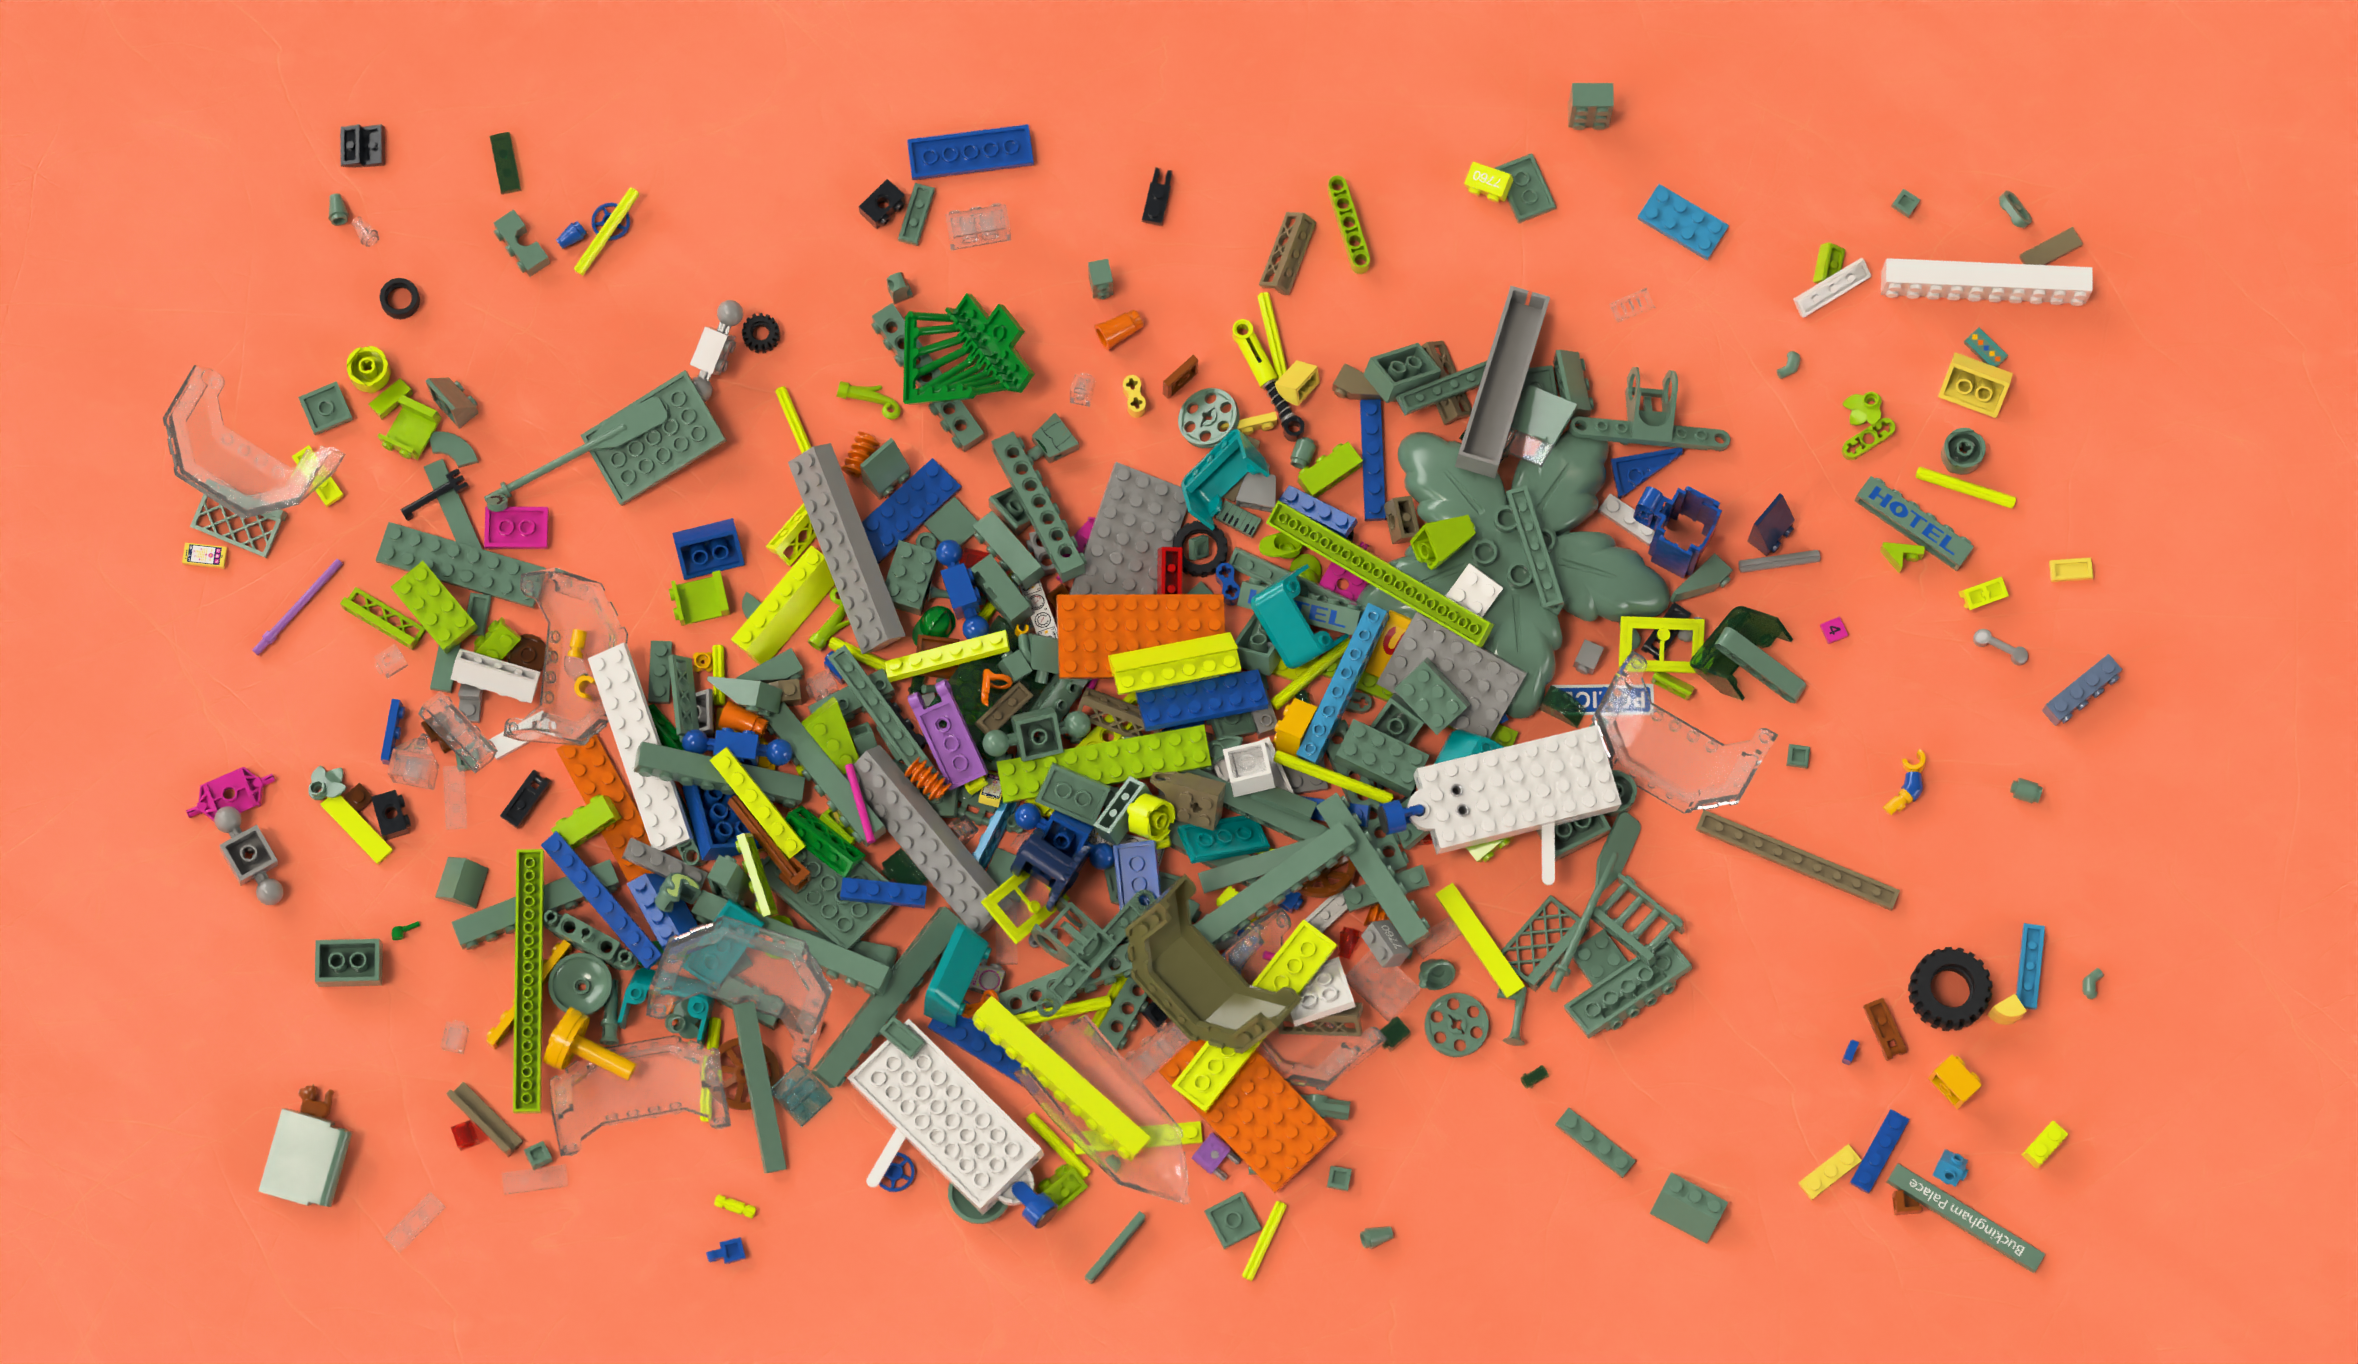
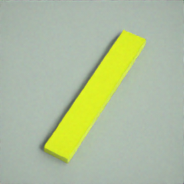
M1451 883L1435 894L1436 898L1505 997L1508 999L1523 989L1525 985L1456 886Z

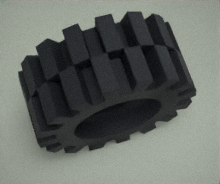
M759 313V316L753 314L751 319L748 317L742 329L745 345L749 347V350H755L756 353H759V351L766 353L768 349L769 351L773 350L772 347H776L777 341L780 339L779 327L773 317L770 318L768 314L763 316V313ZM762 326L768 329L769 335L766 339L757 340L754 338L753 331L757 327Z

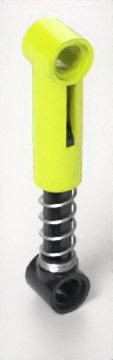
M1246 319L1236 321L1232 330L1233 340L1238 344L1260 388L1267 390V396L1271 398V404L1275 405L1274 410L1278 411V417L1281 418L1284 437L1291 442H1296L1297 439H1301L1304 435V422L1291 411V406H1288L1286 400L1278 393L1275 383L1279 378L1255 335L1250 321ZM1239 329H1245L1248 331V333L1246 335H1240L1237 331ZM1290 426H1297L1299 431L1291 432L1288 428Z

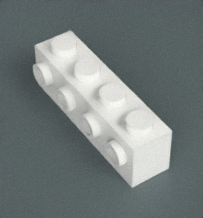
M460 648L455 659L451 680H455L460 684L475 686L481 690L492 691L501 696L512 697L521 702L532 703L541 672Z

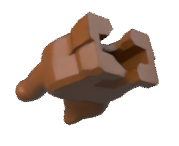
M314 1084L301 1088L298 1093L302 1099L300 1112L326 1119L330 1113L334 1091L329 1089L325 1094V1101L321 1102L314 1101L317 1096V1087Z

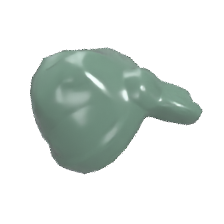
M1429 959L1426 962H1422L1418 975L1420 980L1419 987L1430 990H1440L1447 987L1455 977L1453 964L1444 959Z

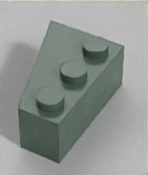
M991 554L971 567L976 587L1013 629L1016 628L1017 624L1020 625L1033 615L1031 606H1033L1032 602L1026 595L1023 597L1017 584L1010 580L1004 569L1000 567Z

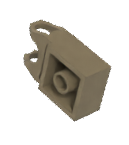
M1175 771L1165 773L1154 772L1152 774L1150 782L1165 794L1154 796L1164 799L1174 806L1175 820L1214 831L1222 817L1226 783L1188 772L1185 774ZM1156 778H1163L1165 780L1158 781Z

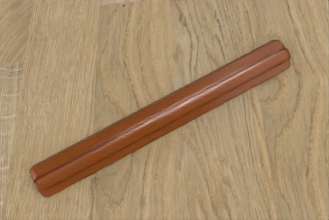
M737 795L731 797L728 801L729 806L790 881L798 873L741 799Z

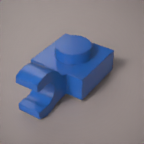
M741 1237L719 1242L721 1249L706 1252L709 1263L722 1258L725 1264L746 1259Z

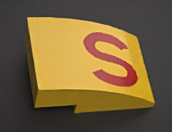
M1392 610L1388 613L1390 617L1365 671L1379 678L1412 619Z

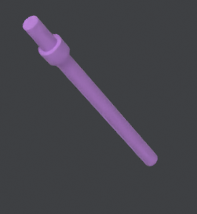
M336 559L270 631L267 630L263 634V639L252 649L257 656L277 639L276 636L343 565L340 560Z

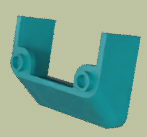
M1233 429L1186 474L1181 483L1188 512L1212 531L1215 529L1212 517L1219 514L1222 510L1221 497L1247 472L1252 475L1262 473L1266 477L1270 475L1265 458L1238 429Z
M1308 564L1286 574L1251 599L1252 610L1284 664L1290 669H1296L1350 636L1345 633L1332 639L1326 631H1319L1314 634L1293 599L1299 595L1301 590L1296 576L1308 569Z
M1459 729L1449 734L1434 764L1504 747L1490 738Z
M957 924L928 986L924 1002L925 1016L954 1028L957 1024L958 1014L962 1015L965 1010L964 996L980 962L983 959L987 960L992 950V948H989L990 943L964 924Z
M646 968L636 970L625 991L618 1019L620 1028L625 1029L631 1004L639 1005L643 1003L648 992L674 998L689 999L688 1013L691 1017L701 1020L697 1042L699 1046L703 1047L716 998V990L701 980L652 969L647 970Z

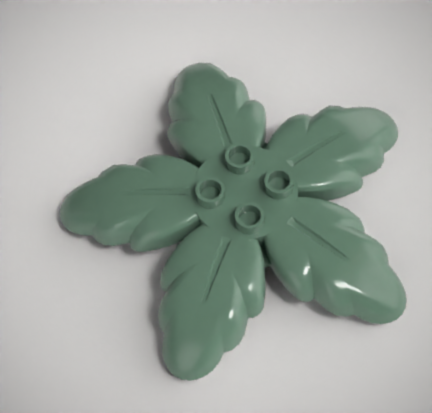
M1582 425L1575 426L1580 431L1585 429ZM1568 429L1559 437L1554 447L1542 443L1534 457L1526 456L1522 458L1515 470L1511 489L1527 485L1560 592L1569 597L1563 609L1575 617L1589 622L1596 620L1598 616L1610 621L1621 622V616L1654 617L1662 613L1670 602L1669 587L1658 573L1645 565L1643 558L1636 551L1617 547L1615 540L1605 533L1589 531L1570 533L1572 529L1588 519L1598 508L1599 502L1595 495L1606 481L1604 463L1609 452L1608 441L1591 440V438L1579 439V437L1572 436L1573 434ZM1428 432L1411 433L1399 445L1398 461L1406 473L1404 479L1406 490L1409 495L1420 503L1417 506L1419 517L1426 523L1469 515L1471 522L1475 526L1476 534L1468 543L1434 570L1429 569L1427 563H1421L1416 559L1411 545L1406 549L1404 557L1394 559L1388 563L1445 596L1469 563L1504 588L1483 616L1484 619L1495 624L1483 648L1527 672L1505 711L1508 716L1513 718H1527L1534 714L1541 706L1545 695V686L1555 675L1556 662L1554 651L1561 647L1563 640L1558 617L1547 609L1543 610L1540 605L1539 595L1498 472L1496 477L1492 478L1455 467L1461 447L1460 442L1446 441ZM1371 584L1362 590L1356 601L1364 606L1370 603L1386 610L1388 613L1392 610L1410 619H1413L1417 612Z

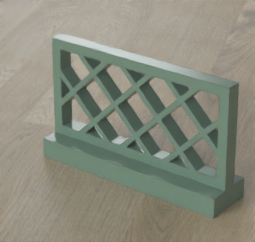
M207 480L205 492L190 527L267 558L281 523L285 521L288 513ZM209 495L217 498L218 506L208 509L206 502ZM234 504L238 513L227 517L224 507ZM221 508L225 519L214 523L210 513ZM251 511L255 514L257 521L246 525L243 514ZM207 514L211 524L206 527L198 526L199 518ZM240 516L243 527L233 530L229 520ZM268 519L275 521L273 530L265 533L261 522ZM226 522L230 532L224 535L218 534L216 526ZM259 524L262 534L252 538L248 528ZM245 530L249 540L242 543L237 542L235 533ZM264 537L266 546L264 551L261 552L256 550L253 541Z
M1551 895L1501 950L1503 955L1510 951H1517V961H1511L1509 964L1518 977L1526 982L1533 991H1536L1554 971L1555 964L1561 963L1581 919ZM1550 903L1558 907V914L1546 915V908ZM1570 917L1575 921L1572 927L1562 928L1561 918ZM1559 918L1560 928L1547 930L1546 920ZM1544 920L1545 930L1532 931V924L1534 921ZM1589 923L1583 933L1582 938L1590 930ZM1560 933L1561 939L1558 943L1548 944V934ZM1545 934L1546 944L1533 945V935ZM1530 935L1531 945H1518V940L1521 936ZM1546 948L1547 955L1543 959H1535L1534 949ZM1531 950L1532 960L1520 961L1519 951ZM1533 964V971L1528 977L1521 972L1520 965Z

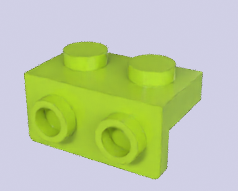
M501 617L498 621L494 620L488 627L489 631L484 636L480 635L475 640L474 652L502 660L521 640V636L506 625L505 619Z

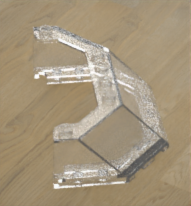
M198 365L192 367L163 416V423L166 426L168 435L167 441L170 455H172L175 476L242 519L299 505L336 472L346 455L337 448L320 446L318 452L307 449L297 466L288 467L224 426L218 396L224 388L225 380L215 370Z
M555 567L522 573L520 580L522 593L527 597L535 599L548 623L540 704L523 720L515 717L509 718L505 722L503 736L517 741L583 746L589 742V739L594 734H598L603 730L609 720L597 686L591 683L586 687V694L592 696V701L589 702L575 693V682L582 675L594 678L588 658L621 643H627L628 632L625 627H621L617 619L618 613L612 602H608L602 583ZM573 629L587 632L585 649L581 651L583 653L582 660L567 657L568 651L571 650L569 645Z
M1632 650L1616 672L1591 719L1593 725H1598L1611 770H1619L1631 776L1637 787L1683 814L1691 813L1693 810L1714 809L1721 805H1737L1770 751L1778 734L1767 728H1760L1755 732L1753 738L1747 741L1723 744L1652 703L1642 677L1647 668V661L1642 655Z
M1282 907L1253 922L1221 954L1249 985L1253 984L1270 962L1262 958L1264 951L1276 954L1283 946V935L1291 927L1290 917ZM1283 1021L1284 1027L1294 1026L1290 1021ZM1308 1022V1023H1305V1024H1304V1025H1306L1307 1027H1314V1026H1315V1025L1312 1024L1311 1022ZM1331 1022L1324 1023L1328 1028L1335 1027ZM1277 1027L1265 1037L1256 1050L1287 1082L1302 1087H1316L1317 1090L1324 1091L1374 1053L1387 1038L1376 1027L1366 1029L1360 1036L1279 1034Z
M722 916L707 925L701 924L691 928L689 932L678 936L676 934L669 937L649 987L646 1016L664 1019L670 1014L673 1004L698 994L732 1004L754 1001L757 1012L782 1019L795 1041L792 1049L793 1060L809 1066L817 1046L833 987L829 981L827 982L822 973L823 970L817 960L811 955L809 947L804 940Z
M672 1035L605 1047L637 1064L629 1081L585 1059L580 1062H573L565 1068V1073L560 1077L555 1075L550 1079L551 1112L561 1156L576 1155L582 1149V1140L602 1126H614L628 1121L636 1122L639 1119L658 1118L667 1114H679L688 1111L708 1118L709 1125L715 1129H724L731 1126L719 1049L711 1048L709 1050L704 1048L701 1043L692 1040L689 1042L682 1041L680 1036Z

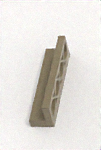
M1286 212L1259 286L1262 288H1274L1282 295H1289L1316 225V221L1307 214ZM1291 219H1296L1294 224L1289 227ZM1289 237L1288 241L1282 246L1283 240ZM1282 255L1280 261L1275 264L1276 258ZM1275 273L1272 282H1268L1269 277Z
M1444 341L1426 342L1422 345V348L1441 369L1442 372L1439 379L1456 373ZM1435 348H1439L1441 356L1437 353ZM1443 366L1447 368L1449 374L1445 372ZM1465 393L1436 404L1444 425H1449L1458 418L1470 417L1472 408ZM1458 403L1463 406L1465 411H1461Z
M1086 687L1077 711H1082L1084 705L1093 708L1095 714L1088 715L1092 724L1130 738L1143 736L1141 730L1145 728L1138 706ZM1110 714L1115 721L1108 723L1104 721L1102 715ZM1128 721L1132 723L1134 729H1124L1121 723ZM1160 729L1151 731H1154V733H1159Z
M1355 1003L1356 1007L1311 1021L1315 1025L1314 1027H1307L1304 1024L1284 1027L1282 1022L1278 1026L1279 1034L1361 1036L1363 1031L1360 1018L1363 1012L1362 1003ZM1289 1014L1284 1019V1021H1290L1291 1023H1293L1291 1014ZM1331 1022L1335 1027L1328 1028L1324 1023ZM1355 1023L1356 1029H1350L1344 1024Z
M464 1081L454 1091L450 1089L446 1093L508 1157L523 1143V1140Z

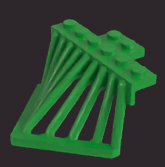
M966 293L956 309L949 307L945 309L947 314L913 311L907 313L905 316L904 404L916 405L974 399L976 395L1007 390L1022 393L1035 375L1014 348L1025 331L1002 304H998L989 316L972 294ZM917 320L954 322L951 325L917 327ZM959 332L956 337L916 348V339L919 336ZM964 343L960 349L920 368H916V359L919 356ZM969 354L965 361L922 387L915 388L916 380L919 376H923Z

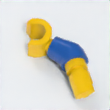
M1920 749L1917 752V758L1920 760L1918 764L1911 765L1907 759H1902L1903 768L1907 772L1904 785L1901 787L1902 790L1898 793V797L1894 796L1882 807L1890 815L1896 810L1899 812L1906 807V803L1915 802L1923 791L1921 772L1925 768L1926 758L1924 752Z

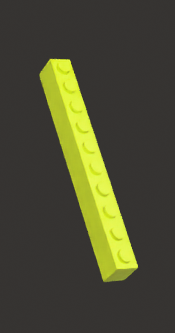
M993 996L974 1013L972 1021L977 1029L980 1031L984 1030L994 1044L1003 1047L1011 1059H1016L1021 1063L1024 1071L1029 1074L1032 1073L1042 1087L1049 1088L1058 1101L1068 1105L1069 1110L1075 1116H1080L1089 1129L1096 1130L1106 1144L1114 1146L1122 1158L1128 1159L1131 1162L1151 1139L1149 1135Z

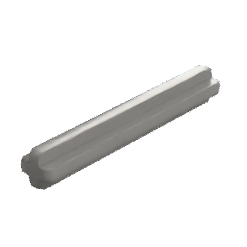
M1818 550L1741 560L1738 563L1739 571L1743 573L1819 562L1821 557Z

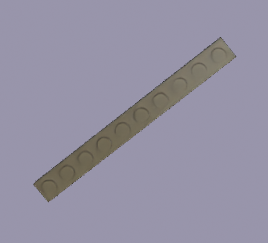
M1703 810L1696 827L1698 832L1892 911L1900 890L1706 810Z

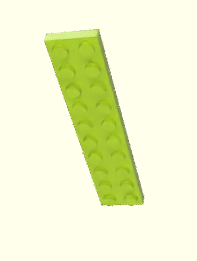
M1204 725L1064 749L1063 753L1024 762L1020 757L997 761L1004 804L1036 798L1052 762L1106 785L1124 783L1129 776L1141 780L1150 778L1154 772L1165 773L1175 771L1181 773L1212 767Z

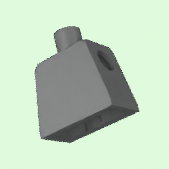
M1247 472L1236 498V506L1271 513L1276 502V476L1270 474L1266 477L1262 473L1252 475Z

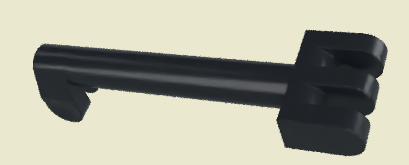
M459 469L446 474L447 483L401 508L400 511L407 521L411 520L414 517L412 512L451 489H454L456 494L469 487L467 482L458 485L465 480L463 475L454 478L461 473Z

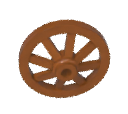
M1344 856L1338 859V863L1329 869L1326 867L1321 870L1320 876L1316 879L1308 880L1305 884H1302L1303 887L1297 892L1314 898L1334 896L1351 884L1355 876L1356 867L1348 856ZM1348 863L1346 873L1333 871ZM1328 878L1339 879L1340 881L1331 885ZM1316 882H1321L1324 887L1317 888L1313 886Z
M738 1038L731 1039L720 1045L708 1062V1086L714 1097L726 1107L735 1110H751V1102H740L744 1085L747 1084L746 1077L740 1074V1071L744 1069L743 1062H740L731 1049L732 1047L740 1046ZM763 1044L766 1063L769 1062L771 1067V1077L769 1076L773 1095L779 1082V1065L773 1052ZM725 1052L735 1065V1068L717 1065L716 1063ZM715 1071L733 1074V1077L717 1086ZM737 1082L738 1086L733 1101L721 1091Z

